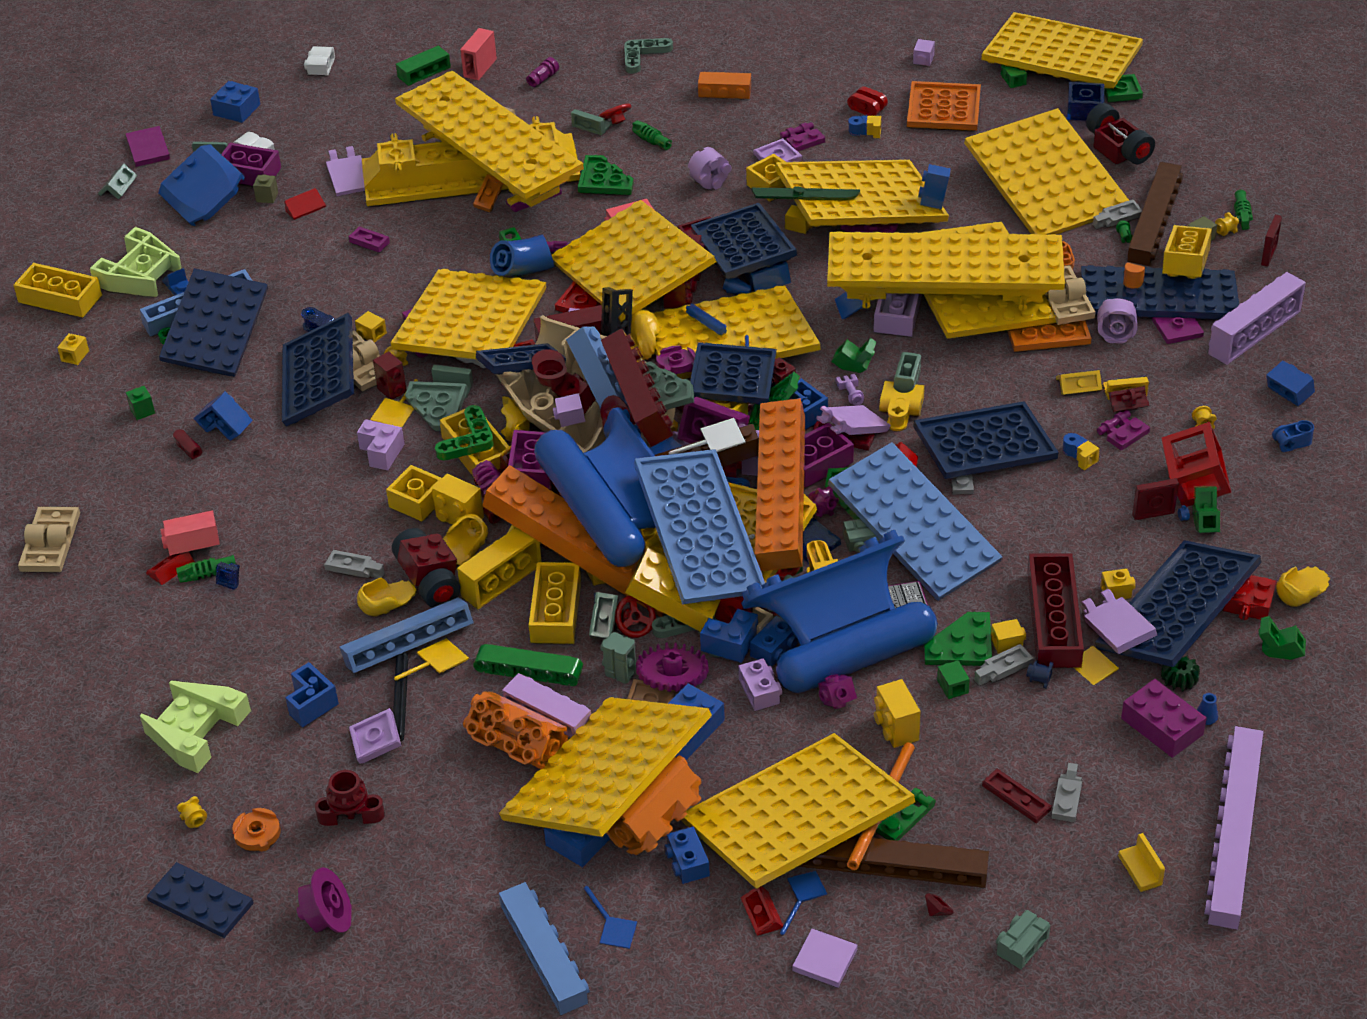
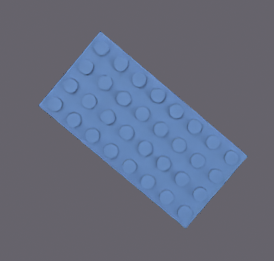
M893 442L835 475L828 481V485L879 539L884 538L883 535L891 530H896L898 536L904 537L905 542L893 554L938 601L1002 560L1001 554Z
M716 449L635 459L634 466L682 604L742 596L741 593L746 591V587L756 582H759L760 586L765 584Z

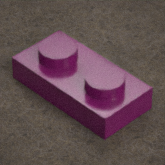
M358 227L348 236L350 243L379 253L390 243L388 236L362 227Z

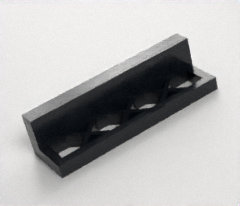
M610 287L602 288L601 335L609 336L620 329H623L626 335H631L632 289L615 290ZM626 294V302L621 306L619 304V295ZM624 313L625 321L620 325L618 317Z

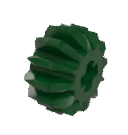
M1188 655L1182 657L1174 667L1162 665V680H1165V686L1172 685L1173 690L1177 687L1182 692L1185 687L1191 690L1199 681V665H1196V659L1189 660Z

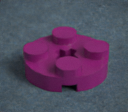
M678 345L666 347L660 351L659 356H656L657 367L661 369H666L674 374L692 372L695 352L687 347V350L682 349Z

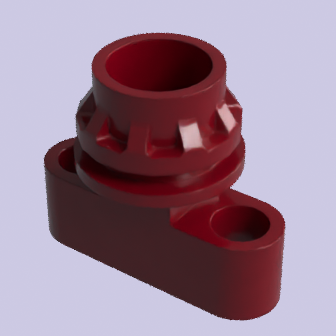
M352 770L335 772L329 779L326 789L327 796L320 798L315 803L317 820L323 826L338 825L337 820L340 814H346L348 819H353L355 812L362 814L363 824L378 823L385 817L382 798L378 795H368L365 783Z

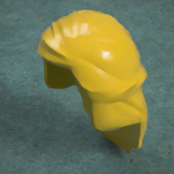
M639 310L632 315L631 336L636 344L634 348L638 346L642 352L643 358L641 359L648 360L652 357V354H655V347L657 346L656 335L660 333V327L657 318L652 312Z
M502 396L503 408L501 412L506 417L507 423L506 427L501 430V433L506 437L507 441L512 442L513 428L526 418L510 397Z
M467 514L450 526L443 539L457 558L459 566L471 559L477 550L484 545L488 535V528L484 521L475 514Z
M1295 566L1281 575L1276 584V592L1282 602L1291 607H1298L1309 603L1311 599L1325 592L1329 586L1328 581L1330 578L1328 574L1316 566L1313 568L1307 566L1299 571Z
M377 578L365 583L359 589L357 604L366 615L377 617L406 605L415 596L417 590L410 581L405 582L401 580L400 582L388 584L385 579Z

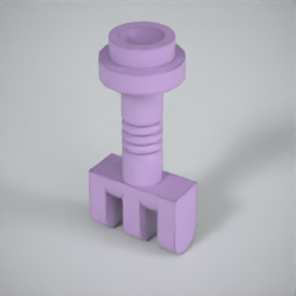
M851 374L850 379L847 375L843 376V381L840 377L835 378L839 390H848V400L852 405L858 406L863 403L864 394L860 390L855 389L858 386V379L855 374Z

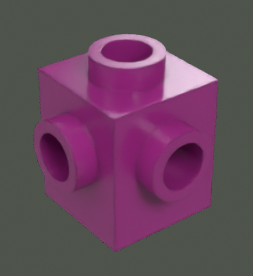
M830 675L825 678L826 681L818 683L820 688L819 697L824 705L838 709L846 706V702L857 699L852 677Z

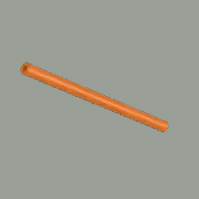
M909 742L903 745L889 774L898 783L915 749L914 745ZM880 822L862 831L847 862V866L851 870L858 869Z

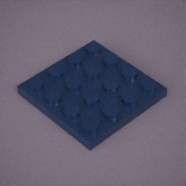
M698 342L690 379L693 385L694 397L758 405L769 402L777 349Z

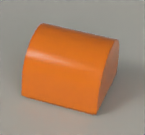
M1127 262L1124 269V286L1133 289L1141 287L1144 283L1145 267Z

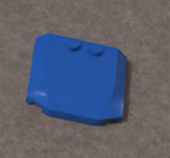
M209 144L200 146L162 181L158 193L191 226H195L194 222L201 219L204 221L210 219L236 195L239 190L237 185L245 177Z

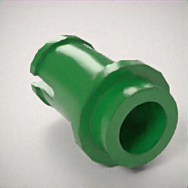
M1125 220L1117 223L1116 231L1120 234L1122 243H1125V240L1127 243H1131L1133 237L1130 231L1131 226Z

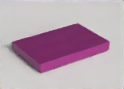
M160 126L125 133L136 167L170 159Z

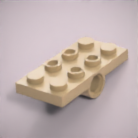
M1070 265L1064 266V290H1049L1044 294L1056 317L1057 324L1095 318V310L1086 296L1084 279L1082 277L1077 278Z
M354 330L352 331L354 384L363 392L377 385L373 359L380 355L376 344L371 339L365 341Z
M38 507L33 523L27 524L25 527L24 538L26 544L18 564L20 572L62 571L80 516L79 507Z

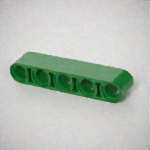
M483 644L478 650L473 666L476 671L481 673L485 671L484 673L515 677L520 673L525 677L532 678L534 681H548V683L576 686L583 669V662L571 656Z

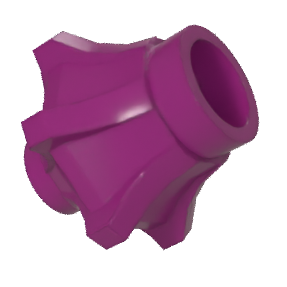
M830 486L824 490L818 488L808 495V498L816 504V516L821 518L823 514H829L830 516L834 514L833 509L836 507L837 502H839V498L835 497Z

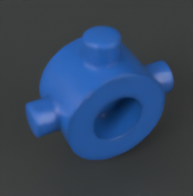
M1185 505L1182 508H1178L1180 521L1190 519L1189 509Z

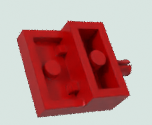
M1251 575L1225 605L1223 611L1238 614L1241 620L1243 616H1245L1244 620H1247L1249 617L1260 620L1263 617H1267L1270 612L1277 581Z

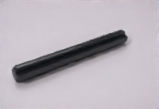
M406 653L396 655L395 676L408 671L409 659ZM408 676L395 681L393 715L400 741L404 740Z

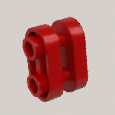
M862 86L848 98L847 103L850 109L867 116H876L888 105V100L883 93Z

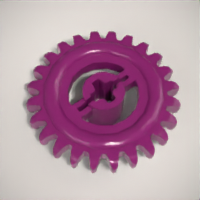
M666 642L665 650H662L660 645L657 644L656 652L650 646L649 654L643 650L642 655H639L636 661V673L639 675V679L644 684L650 685L653 689L658 688L659 691L666 689L667 692L672 690L680 692V689H683L687 684L696 687V684H701L707 678L709 672L708 660L705 654L701 656L700 650H697L696 654H694L693 646H691L689 651H686L685 643L680 650L676 642L673 649H670Z

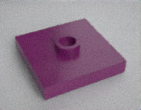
M1152 317L1153 323L1167 344L1204 337V331L1195 318Z

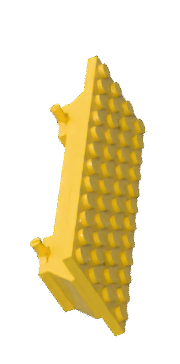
M454 71L447 72L395 98V102L399 107L420 121L424 129L429 131L421 136L424 142L431 138L447 141L508 186L509 191L514 194V196L507 199L510 206L517 202H523L532 207L559 193V186L567 182L569 176L584 169L581 161Z
M535 116L532 117L533 124H530L531 127L577 158L572 133L563 134L555 128L554 122L540 123L538 116H536V120ZM393 133L390 135L391 141L377 143L378 150L370 158H362L367 206L478 193L486 175H491L447 141L413 145V139L398 140L396 133H394L395 137ZM580 171L569 176L567 182L579 180ZM504 184L501 190L509 188Z
M830 232L827 287H841L847 292V299L863 300L862 307L865 309L866 303L867 308L871 306L870 300L886 299V293L1003 295V301L1019 302V310L1022 311L1023 306V311H1025L1028 302H1042V295L1049 290H1064L1065 288L1062 235Z

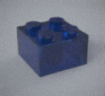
M1069 82L1067 120L1086 121L1090 111L1098 104L1104 103V84Z

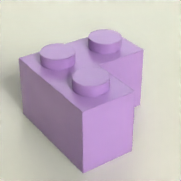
M365 419L357 431L359 448L367 451L369 466L389 470L404 446L402 427Z

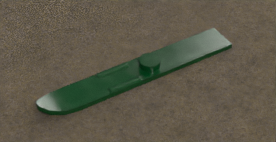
M799 186L794 188L752 187V192L755 198L849 200L857 197L860 194V189L802 188Z

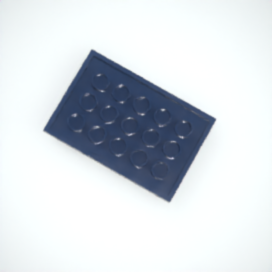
M760 203L691 225L693 234L701 235L702 243L705 245L704 249L714 255L716 259L715 264L726 279H733L738 277V275L747 272L751 273L756 271V269L769 267L774 263L788 261L792 257L798 256L796 248Z
M194 268L159 355V360L235 377L266 296L268 284Z
M349 313L283 344L282 422L286 427L354 394L352 317Z
M1025 401L914 420L913 423L915 431L945 479L1058 459V450Z

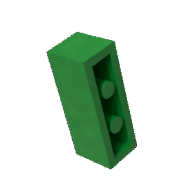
M440 46L433 47L396 63L397 77L408 86L451 68L450 56Z

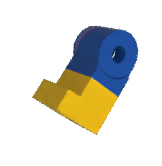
M853 116L849 118L848 125L851 135H873V138H880L881 116Z
M1068 433L1064 436L1063 453L1078 460V467L1086 470L1099 461L1100 448L1078 434Z

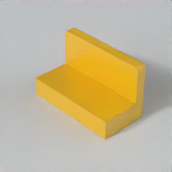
M1100 370L1056 376V380H1060L1062 395L1102 390Z
M1147 377L1103 382L1108 400H1110V392L1145 386L1146 396L1148 393L1149 381Z
M1143 833L1138 834L1136 846L1120 850L1118 856L1139 891L1143 892L1163 884L1165 867Z

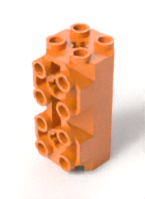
M484 691L481 695L476 694L471 700L469 714L463 721V727L467 729L468 734L471 735L473 740L485 746H494L508 753L510 758L524 765L531 764L539 769H543L549 758L557 753L563 743L568 741V735L564 734V731H567L566 726L494 692Z
M680 755L674 757L606 834L619 848L623 846L628 847L629 849L626 852L638 855L643 850L647 853L657 847V841L672 831L673 828L670 822L673 819L676 822L683 819L687 815L686 810L701 800L699 795L700 777L694 774L684 757Z

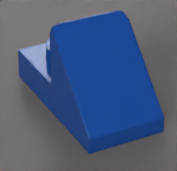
M184 268L168 274L162 280L174 295L185 292L189 282Z

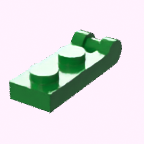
M917 787L914 788L911 793L914 794L915 803L883 820L878 825L876 833L887 840L899 841L935 806L936 800L930 796L926 797L923 795V791ZM919 802L922 805L920 807H917L914 804Z

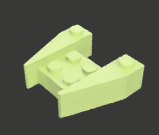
M134 227L124 237L127 254L118 263L100 258L90 268L91 276L98 277L100 288L107 291L157 297L156 280L166 270L173 272L180 270V256L152 233Z
M170 681L169 685L174 701L157 720L141 714L140 718L143 729L177 764L199 773L211 759L208 742L203 739L204 736L219 719L239 726L251 712L247 694L226 686Z

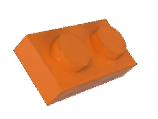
M487 174L473 206L491 212L504 183L494 176Z

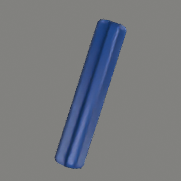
M690 304L686 306V313L717 334L722 335L727 332L725 324L696 305Z

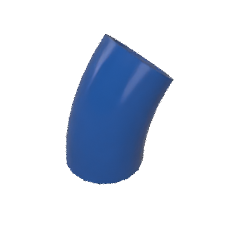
M543 234L521 240H500L493 246L490 253L491 268L498 276L528 275L554 268L553 258Z

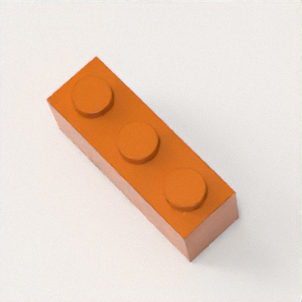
M700 72L698 97L750 99L751 73Z

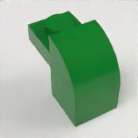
M869 338L859 348L847 339L836 349L831 362L842 370L857 373L867 370L871 358L875 354L873 349L876 341Z
M1194 486L1192 513L1195 528L1199 533L1220 532V510L1217 509L1216 486Z
M1270 616L1261 618V626L1258 632L1263 641L1262 652L1265 655L1287 660L1305 656L1306 639L1296 625L1279 630Z

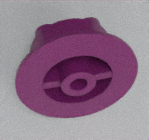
M318 868L312 875L311 884L298 888L299 906L297 907V915L301 920H305L316 933L323 931L327 927L337 933H343L351 926L352 907L348 893L334 872L328 868Z

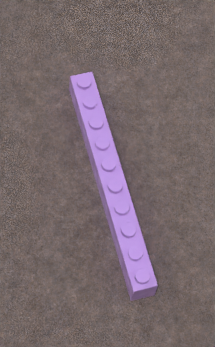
M1235 726L1234 735H1229L1227 748L1231 749V753H1226L1225 766H1228L1229 770H1224L1222 784H1227V786L1221 789L1220 802H1224V806L1219 805L1217 820H1222V823L1216 826L1215 838L1219 839V843L1214 842L1212 857H1217V860L1211 863L1210 876H1214V881L1209 880L1207 895L1212 897L1211 900H1206L1204 914L1209 915L1208 924L1238 930L1263 731Z

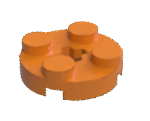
M265 808L252 809L253 812L245 815L244 812L240 814L234 821L232 829L235 843L238 846L249 851L263 852L268 850L277 841L281 829L279 820L274 812ZM258 827H261V830L258 832L252 831V829H257Z

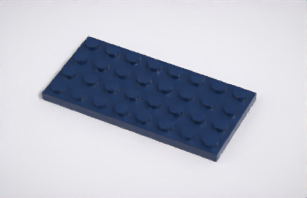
M1081 266V277L1085 282L1086 296L1095 310V315H1097L1100 306L1107 299L1131 301L1136 309L1137 317L1221 319L1239 305L1234 270L1204 269L1201 277L1191 279L1183 275L1176 277L1168 276L1162 273L1163 268L1145 267L1143 285L1133 289L1123 284L1125 267Z
M1184 540L1129 602L1132 607L1156 628L1157 636L1120 653V655L1174 667L1262 563L1261 556ZM1101 637L1095 641L1097 649L1118 654Z

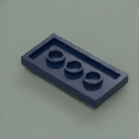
M548 343L476 351V359L493 374L501 375L504 372L510 371L515 373L528 369L534 371L532 366L534 354L542 350H557Z
M177 862L147 895L149 902L222 938L228 935L254 904L252 898Z

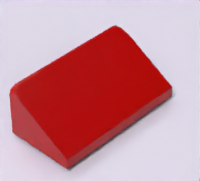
M316 188L284 201L286 212L294 220L326 207Z
M189 551L169 555L147 570L146 574L163 585L177 575L176 568L192 562L195 563Z
M764 887L754 888L741 897V901L757 936L783 928V923L770 894Z

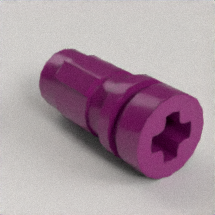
M552 57L545 59L526 77L527 83L534 88L540 85L548 77L559 71L558 62Z

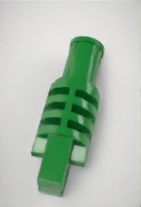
M638 120L633 122L632 131L641 139L652 145H659L665 150L670 149L672 140L664 137L659 130Z
M1237 190L1234 194L1236 199L1234 204L1235 217L1241 222L1242 230L1250 229L1249 221L1253 220L1251 204L1246 198V192L1244 190Z
M234 555L216 560L215 558H209L208 560L204 559L196 563L192 562L176 568V572L181 583L199 580L198 577L205 579L204 576L206 575L209 578L211 577L210 574L217 576L218 572L237 568Z

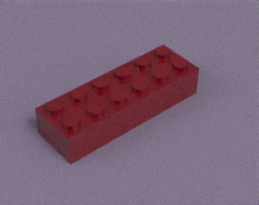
M620 329L601 339L633 419L650 446L652 447L673 436L670 428L673 424L669 416H665L667 410L663 402L658 401L661 396L657 388L652 387L655 382L650 373H646L649 371V368L644 360L641 361L643 355L639 347L634 348L636 344L630 334L626 335L624 330Z
M1029 554L1027 575L1036 661L1046 666H1049V663L1052 662L1054 663L1053 668H1082L1084 646L1073 554Z

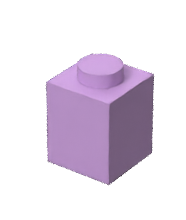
M918 39L914 48L913 64L930 66L934 56L935 41Z
M579 393L555 399L556 407L553 408L555 420H560L561 427L586 422Z

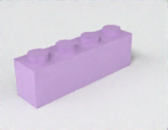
M520 673L502 690L503 697L566 726L567 731H564V734L568 735V738L575 735L576 730L590 720L591 710L585 705H580L570 700L567 696H562L551 688L543 686L532 678L525 677Z

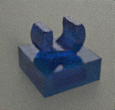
M224 562L217 564L216 584L233 590L236 589L239 585L240 565Z

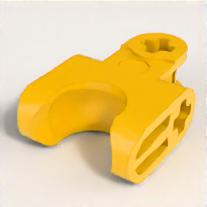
M885 381L880 398L879 411L888 412L887 423L891 425L889 429L902 431L906 429L910 415L920 416L925 385L915 384L912 391L901 393L894 389L893 381Z

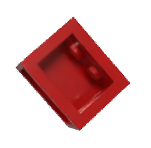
M1210 422L1162 437L1169 478H1177L1179 482L1177 496L1182 506L1194 505V486H1216L1217 497L1232 493L1223 452ZM1204 433L1207 448L1184 456L1178 455L1173 443Z

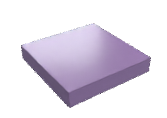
M783 138L753 150V154L759 160L772 154H776L786 162H799L802 160V155Z
M390 708L349 727L356 758L360 764L402 746L394 715Z
M811 929L792 966V971L839 988L857 951V944Z

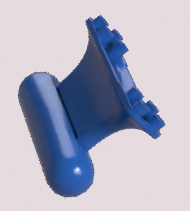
M616 407L611 409L604 425L606 439L596 448L583 453L571 435L563 430H550L542 434L537 440L534 454L542 469L607 561L616 567H629L638 562L644 554L645 541L639 530L656 528L634 466V461L636 458L653 457L655 455L641 438V431L636 424L633 425L630 421L628 410Z
M896 530L885 533L883 535L884 538L880 540L873 537L865 541V545L858 548L860 552L858 554L796 578L781 581L779 575H774L766 580L767 583L761 586L759 582L753 583L746 587V591L741 593L744 598L741 605L744 609L761 607L775 612L789 625L801 645L786 651L777 661V678L785 689L793 693L806 692L818 687V683L826 681L825 678L830 675L846 676L923 645L933 639L937 631L938 622L936 614L930 606L922 602H910L895 608L891 599L887 582L888 564L893 552L905 542L904 537L898 536Z

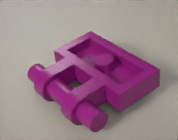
M804 122L799 124L798 127H790L780 132V137L783 139L787 138L786 141L798 152L825 143V136L817 128L814 129L812 122Z
M1128 410L1115 414L1113 419L1101 423V426L1097 428V433L1099 435L1107 433V441L1122 451L1150 433V427L1136 417L1129 421L1127 418L1131 414Z

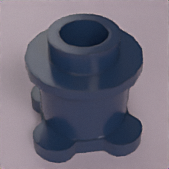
M1035 660L1034 664H1029L1026 676L1030 677V682L1044 683L1043 688L1047 689L1054 663L1050 662L1049 666L1039 664Z

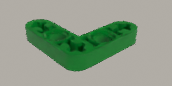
M471 405L464 410L465 422L470 434L440 441L435 445L436 457L439 460H450L486 451L493 447V434L481 407ZM477 426H483L482 429H474ZM462 444H469L468 447H460Z

